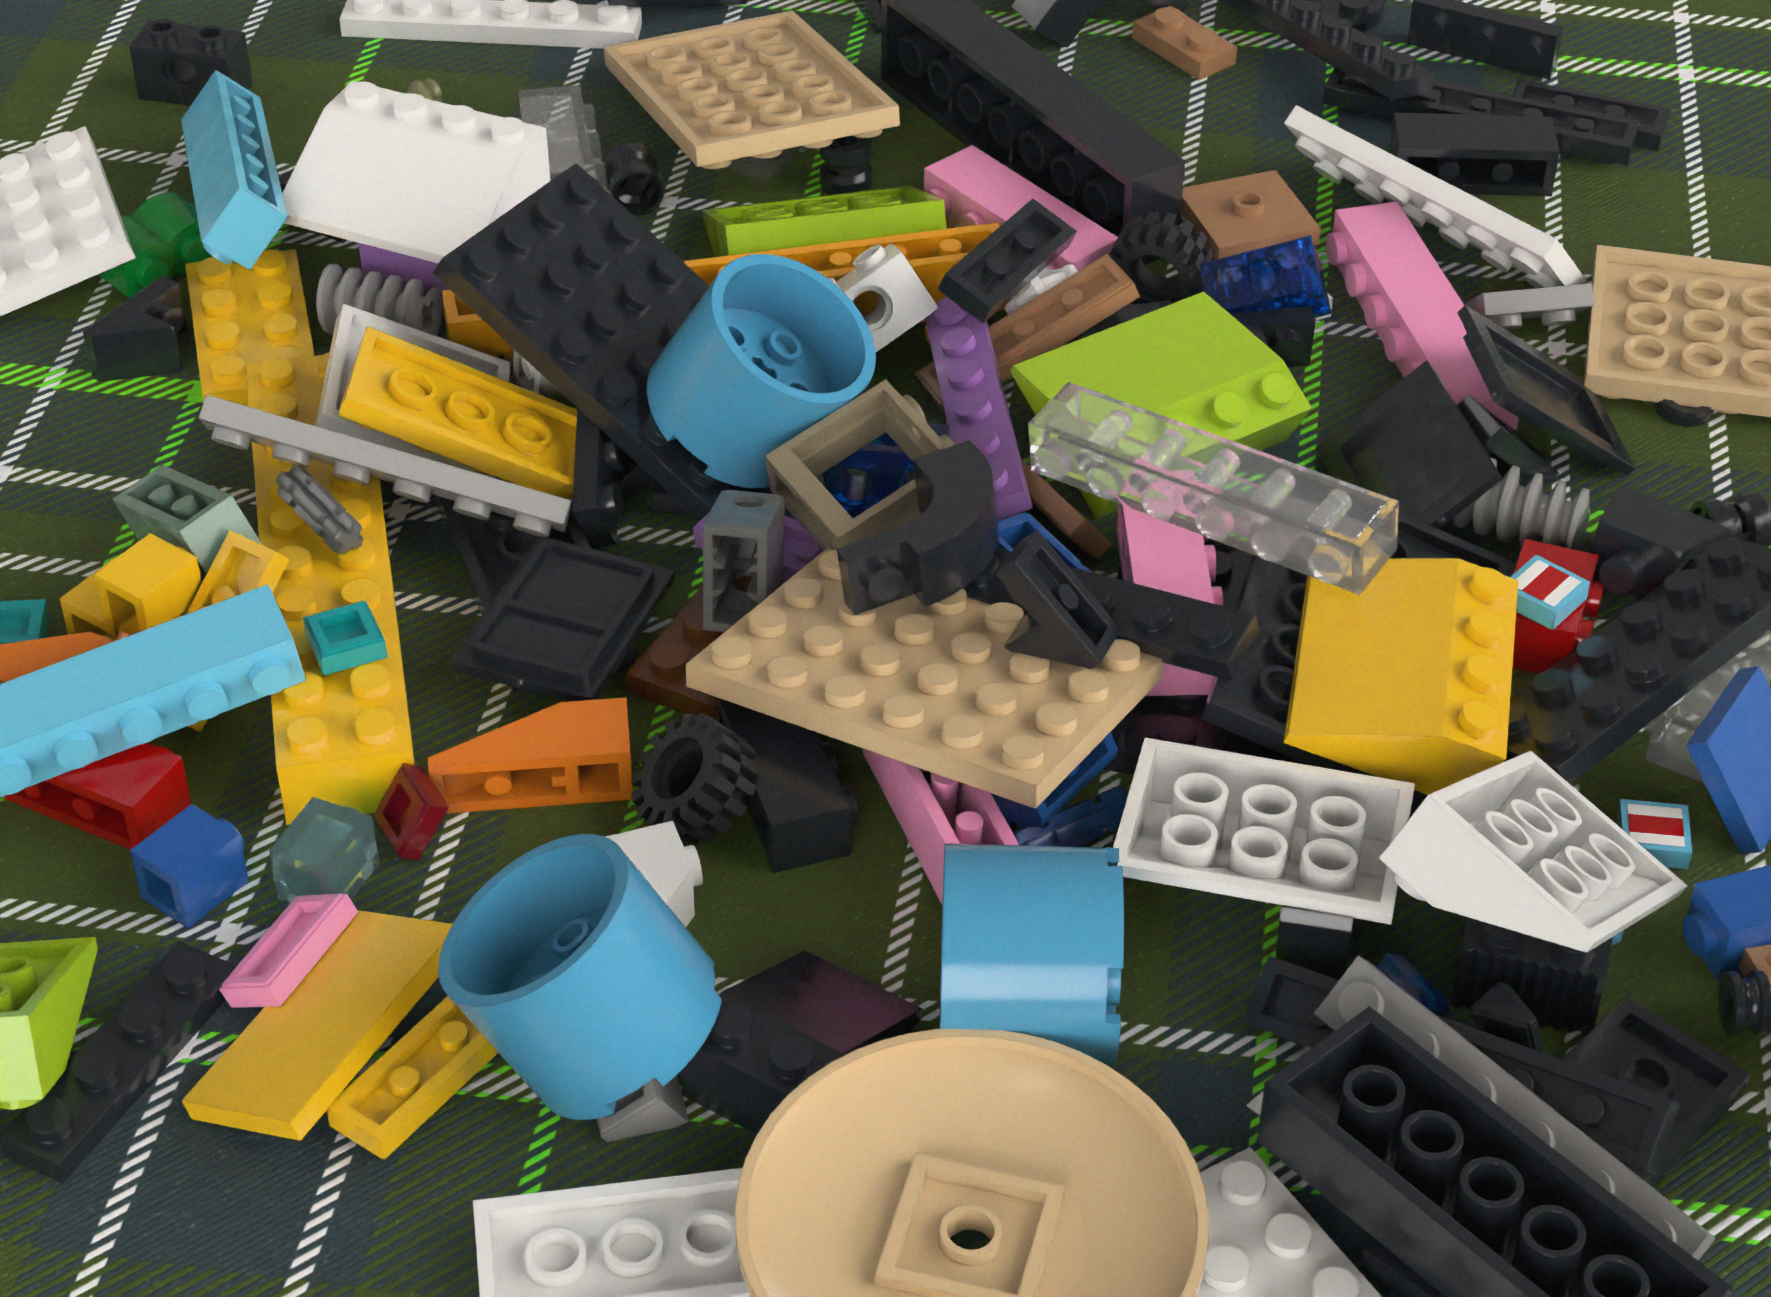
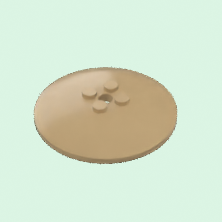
M934 1029L884 1039L854 1050L808 1077L787 1095L771 1113L755 1137L745 1159L738 1182L735 1203L736 1248L741 1273L750 1297H1197L1204 1275L1209 1242V1212L1205 1188L1197 1164L1181 1134L1167 1115L1148 1095L1106 1064L1070 1047L1028 1034L1004 1030ZM962 1230H977L988 1236L991 1241L979 1249H964L954 1244L950 1238Z

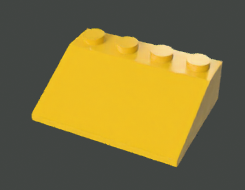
M1459 558L1313 559L1308 569L1283 743L1376 777L1415 783L1414 790L1426 795L1505 762L1518 580L1505 576L1492 568L1480 567Z

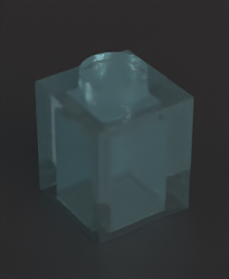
M316 797L311 798L269 850L277 896L279 899L292 902L296 896L338 893L347 894L350 900H352L379 865L372 816L361 813L352 807L340 806Z

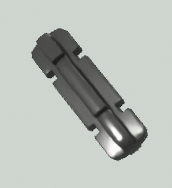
M294 466L289 472L281 471L276 479V482L280 485L278 495L289 506L294 508L293 510L318 536L324 538L323 541L334 552L345 555L351 548L358 549L363 542V537L360 535L362 530L361 524L351 514L345 512L346 509L320 483L315 481L316 479L305 468Z

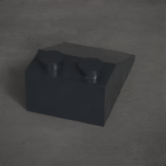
M804 950L719 994L722 1001L712 1030L695 1056L681 1070L682 1096L757 1135L771 1113L788 1094L808 1077L854 1050L884 1039L910 1033L922 1019L923 1008Z

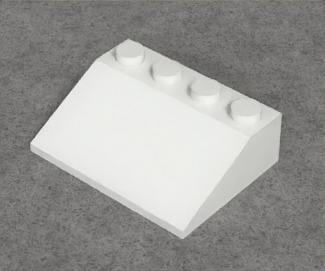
M351 81L323 109L282 193L288 216L284 223L439 264L440 260L550 181L546 128L524 123L520 119L513 117H500L475 111L464 105L454 106L426 99L419 94H405L380 88L370 82Z
M1145 738L1113 848H1119V863L1117 866H1122L1123 877L1350 916L1391 925L1398 884L1393 877L1394 871L1379 858L1409 820L1415 783Z
M1528 751L1429 794L1379 858L1394 871L1393 877L1402 890L1418 900L1427 901L1433 907L1586 953L1677 898L1687 887L1682 880L1532 751Z

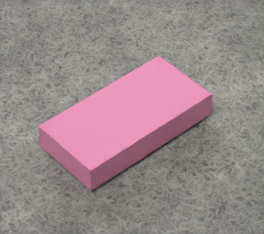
M338 893L296 896L222 983L219 990L231 1008L281 1006L357 915L358 911L348 895Z

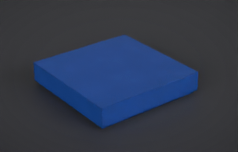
M1760 666L1738 669L1686 744V748L1740 854L1762 852L1771 838V688Z

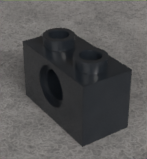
M169 19L149 20L129 46L138 98L142 100L191 106L215 70L247 90H250L253 85L245 32L225 30L217 25L201 27L177 24Z

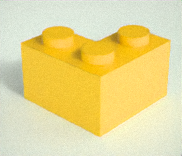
M149 533L120 556L110 560L59 598L67 633L69 635L93 632L115 641L120 631L133 635L184 616L202 584L201 569L198 565L197 557L190 554L186 548L174 546Z

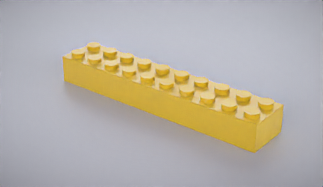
M330 352L319 356L292 359L271 358L264 362L246 364L249 407L315 426ZM252 442L259 540L263 546L290 559L272 594L293 637L306 681L271 695L276 769L286 825L375 813L403 763L415 765L381 480L371 477L368 485L353 483L332 474L333 465L310 459L309 466L305 469L316 479L315 481L320 483L346 509L345 512L351 514L362 526L360 535L363 537V542L358 549L351 548L345 555L337 554L323 541L324 538L318 536L293 510L294 508L289 506L278 495L280 487L276 482L278 475L281 471L289 472L295 465L273 458L274 448ZM366 600L385 639L388 658L323 675L305 636L302 618Z

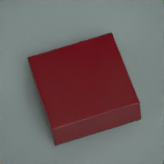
M403 763L373 816L399 858L420 860L449 807L422 766Z

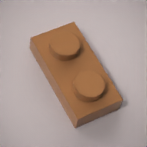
M1172 6L1160 8L1150 15L1133 21L1132 39L1197 80L1206 78L1236 64L1237 46Z

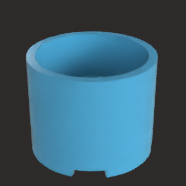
M753 254L743 256L730 262L720 271L651 367L647 380L649 407L658 428L666 440L669 442L677 438L689 452L706 463L705 474L739 487L767 488L770 487L765 455L854 400L867 387L875 370L876 353L874 341L865 319L855 304L837 285L816 270L795 260L777 255Z
M595 834L571 835L550 841L525 853L493 876L470 899L454 921L444 941L438 965L439 981L447 996L546 1107L561 1117L574 1120H591L613 1115L616 1105L615 1101L633 1093L654 1078L662 1086H665L689 1063L701 1048L717 1019L722 1001L714 990L715 972L713 966L715 963L620 846L607 837Z
M944 843L939 1029L1004 1030L1028 1034L1080 1051L1109 1067L1116 1066L1121 1018L1120 1014H1116V1006H1119L1121 968H1123L1124 959L1122 866H1117L1119 863V848Z

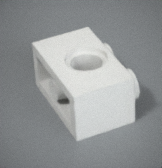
M892 243L885 248L878 244L861 253L852 263L855 269L838 281H835L833 277L828 278L852 302L857 295L864 291L877 292L878 303L875 310L869 315L863 316L874 341L875 353L939 309L902 252Z

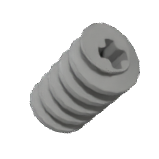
M328 264L323 270L318 284L316 298L318 321L323 331L328 335L333 336L335 322L343 304L434 336L438 335L443 312L442 294L438 286H433L426 294L424 283L421 279H410L406 286H404V280L400 275H390L384 283L383 276L378 271H370L363 278V273L359 268L351 267L343 275V270L338 264Z
M1490 458L1497 469V460ZM1513 465L1503 480L1453 518V525L1462 529L1473 518L1475 533L1485 536L1496 525L1497 539L1507 544L1519 533L1521 548L1524 539L1541 542L1543 539V543L1579 551L1591 512L1589 489L1582 488L1575 499L1570 502L1566 500V482L1559 480L1548 495L1543 493V475L1536 473L1526 487L1520 486V468Z

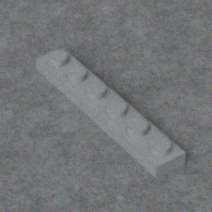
M207 394L199 415V419L206 429L213 430L211 439L229 447L248 450L250 442L274 448L272 457L291 465L308 468L310 459L333 465L332 474L353 483L368 485L370 478L375 477L395 483L392 492L405 498L428 503L431 494L454 500L453 510L467 516L489 520L492 511L515 518L513 527L529 534L549 537L551 529L565 533L571 512V500Z
M1357 956L1314 1012L1317 1017L1336 1031L1370 1006L1695 1259L1699 1260L1716 1239L1711 1233L1362 957Z

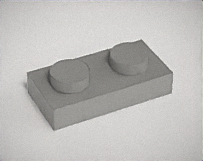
M1592 283L1482 293L1466 303L1467 306L1500 327L1510 330L1522 327V319L1541 317L1542 326H1556L1576 322V314L1594 306Z

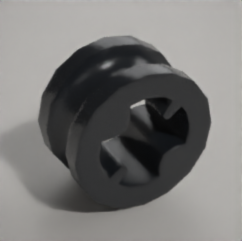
M1724 971L1721 975L1718 988V1008L1721 1024L1727 1035H1740L1745 1027H1749L1752 1033L1756 1035H1766L1771 1027V986L1764 971H1750L1747 978L1744 979L1736 971Z

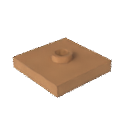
M1276 170L1183 187L1181 214L1185 219L1194 224L1192 229L1196 234L1202 231L1206 236L1207 240L1204 245L1205 247L1212 248L1213 258L1217 264L1319 244L1320 226Z

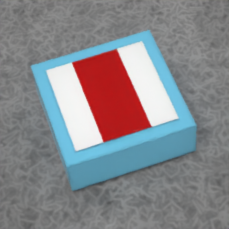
M1538 555L1532 557L1510 577L1518 580L1516 612L1551 630L1555 629L1587 599L1590 581Z
M1620 799L1616 815L1617 825L1665 867L1688 869L1692 856L1688 805Z

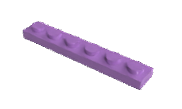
M945 297L936 303L939 309L927 316L925 322L950 438L955 444L970 440L987 459L993 475L997 518L999 521L1033 507L987 320L982 324L971 314L961 309L951 299Z

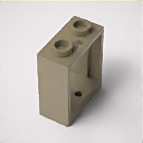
M886 379L765 455L770 490L773 494L784 497L786 509L823 551L826 548L836 550L899 528L912 522L922 514L919 512L915 479L860 515L852 518L816 478L818 475L884 433H887L912 461L915 458L956 445L949 436L945 434L938 436L927 424L926 417L915 399L908 394L902 397Z

